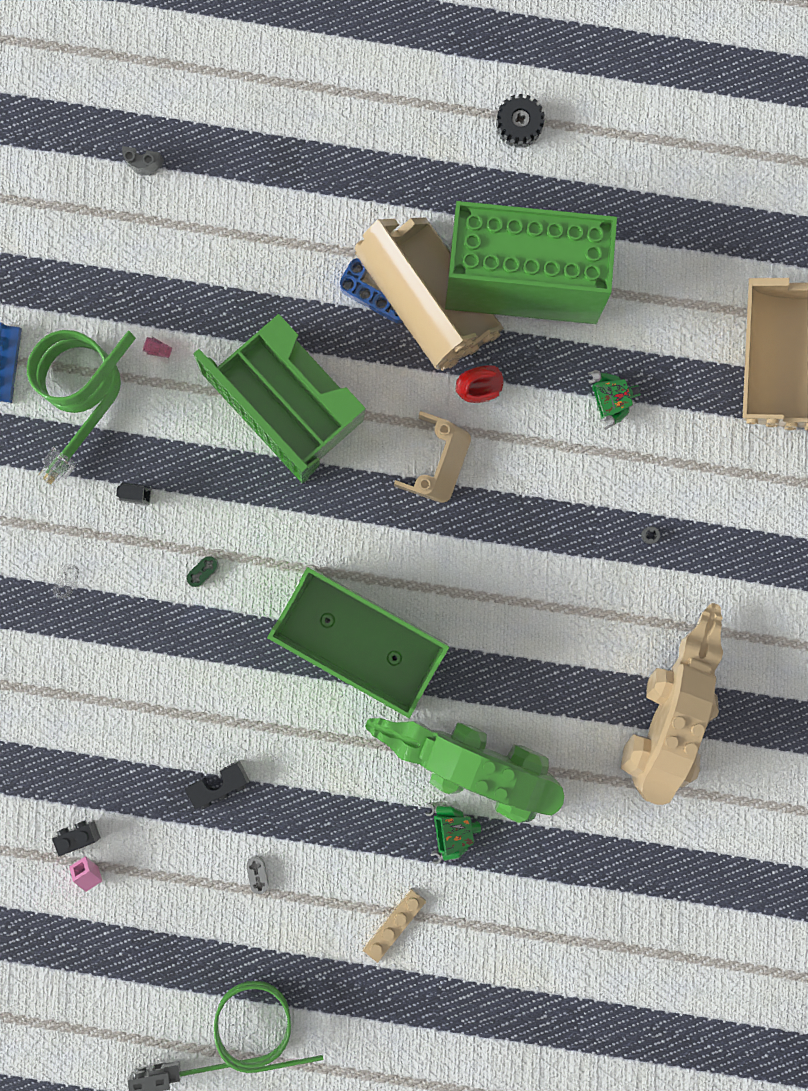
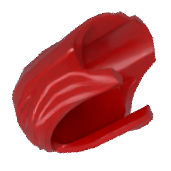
M478 366L465 371L458 377L455 390L464 401L470 403L489 402L497 398L502 391L503 376L496 366Z

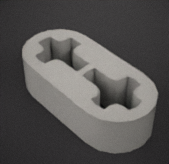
M253 856L246 865L249 883L254 893L262 894L269 885L265 862L261 857ZM253 861H256L257 864L260 863L258 873H256L254 867L250 866L253 864ZM257 877L260 878L261 883H264L262 889H259V886H255Z

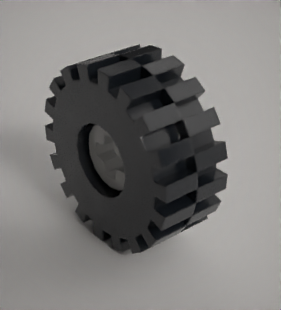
M519 94L518 98H515V95H513L510 100H504V104H501L496 119L497 133L501 134L500 138L502 141L504 139L507 140V145L514 143L513 147L517 148L518 144H521L522 148L526 147L527 143L529 145L533 144V141L539 138L543 129L545 114L544 111L542 112L543 107L541 104L537 105L538 101L535 98L531 101V96L529 95L526 98H523V94ZM518 117L524 118L523 124L516 122Z

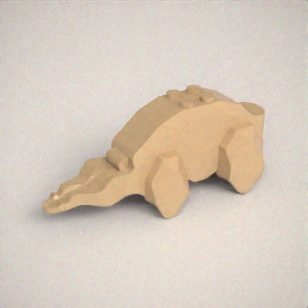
M711 603L706 607L696 627L681 640L679 657L671 670L656 668L650 675L647 683L646 697L658 703L659 706L650 724L648 736L633 734L623 749L621 769L632 775V781L639 794L647 802L664 805L670 803L679 788H683L697 779L700 772V754L697 752L708 723L716 718L719 713L718 697L714 692L716 684L715 670L723 656L721 646V621L723 617L721 615V607L715 603Z

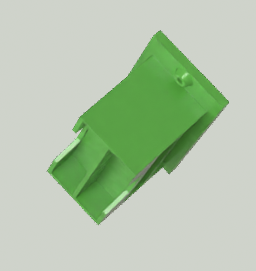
M278 314L219 366L210 357L207 358L200 349L194 352L193 355L200 373L303 484L320 466V459L364 421L366 408L347 387L340 388L298 343V334Z

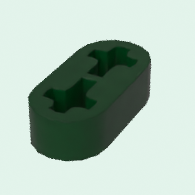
M210 556L204 557L188 573L186 578L188 584L192 587L203 585L217 571L219 566L217 559ZM206 561H209V562H210V561H213L214 563L212 564V566H213L214 568H213V569L208 568V569L204 572L203 569L207 566V564H206L205 562H206ZM201 572L200 582L193 583L192 575H198Z

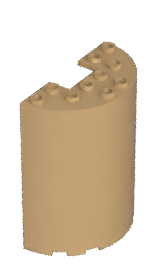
M426 217L410 218L398 230H394L399 226L396 219H378L362 235L364 240L356 244L355 254L435 369L443 371L446 368H452L459 362V359L468 354L472 355L480 349L481 345L489 341L492 342L500 336L499 332L504 328L494 314L445 310L450 251Z
M749 278L743 420L746 421V424L766 425V427L779 426L785 427L784 430L789 431L796 430L797 427H803L805 431H808V283H789L790 278Z

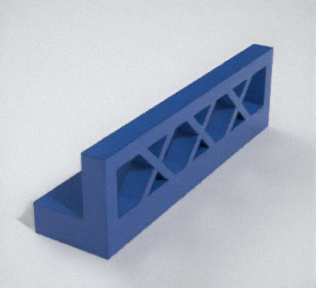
M0 322V402L12 403L22 328L6 326L2 322Z

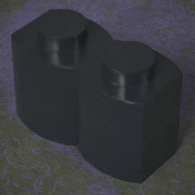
M122 482L117 487L116 496L124 503L149 505L151 487L143 484Z

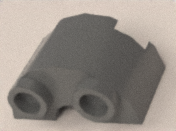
M122 146L123 157L135 173L142 176L152 175L151 173L162 168L164 159L159 152L147 150L145 154L139 155L136 152V148Z

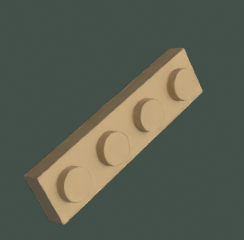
M411 888L364 946L363 951L378 963L424 906L426 900Z

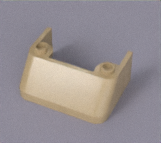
M420 411L418 419L436 425L435 434L439 439L446 441L434 477L421 475L416 479L414 487L395 480L394 486L425 498L445 503L452 496L471 442V436L466 430L450 421Z

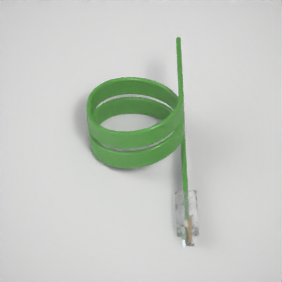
M73 330L52 332L42 338L32 350L27 362L28 380L33 389L53 406L65 412L79 413L87 411L99 403L64 450L60 452L53 447L42 461L45 467L38 474V477L54 487L61 477L67 479L74 470L77 463L70 458L117 398L121 378L116 364L136 339L130 331H127L109 355L93 339ZM76 347L89 348L100 353L103 360L102 365L81 390L66 397L49 395L46 388V375L50 365L57 356L68 349Z

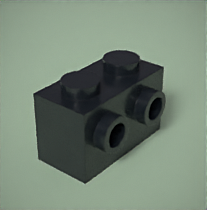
M84 820L75 824V828L69 830L66 827L57 831V835L52 838L58 857L93 844L101 837L95 821L87 823Z

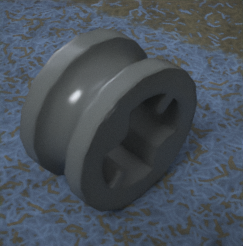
M647 527L642 531L641 538L645 543L653 544L659 540L660 532L656 527ZM647 531H654V540L646 538V535H648L646 534Z

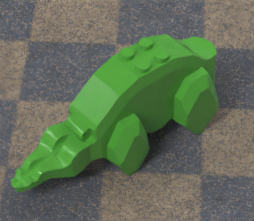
M370 718L366 722L365 727L373 737L389 746L401 760L420 764L427 771L431 772L429 783L446 794H457L466 789L496 801L495 810L498 813L518 823L533 820L537 813L552 816L560 810L564 803L565 795L562 786L548 772L549 759L525 746L513 744L507 756L486 749L487 734L474 726L457 723L453 732L449 734L443 731L431 730L417 721L393 722L383 718Z

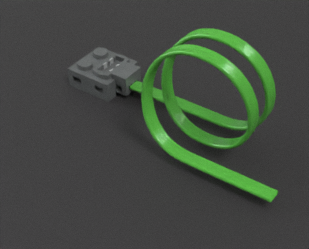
M248 981L231 988L221 999L216 1011L214 1040L217 1050L225 1063L181 1071L180 1061L154 1064L149 1069H146V1066L134 1069L128 1079L129 1091L170 1090V1083L180 1082L181 1076L229 1067L243 1073H257L323 1060V1055L267 1065L283 1053L289 1042L291 1034L290 1010L283 994L276 987L262 981ZM250 989L267 991L280 1001L285 1010L287 1028L284 1038L276 1049L266 1055L237 1060L228 1053L221 1041L218 1027L220 1012L225 1003L239 992Z

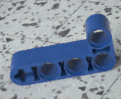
M358 258L353 259L340 280L342 293L394 323H402L403 321L400 317L395 316L393 307L392 310L390 309L391 304L384 294L363 282L367 270ZM357 265L363 267V270L359 273L353 271V268ZM346 282H352L354 284V286L351 289H345L343 287ZM363 291H368L370 296L364 299L360 297V294ZM384 300L387 302V305L384 308H379L377 302Z

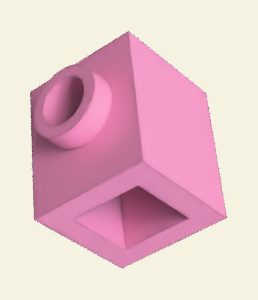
M86 856L69 867L73 882L85 892L102 882L99 867Z

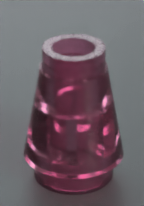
M152 336V338H146L143 351L147 352V355L169 358L172 347Z

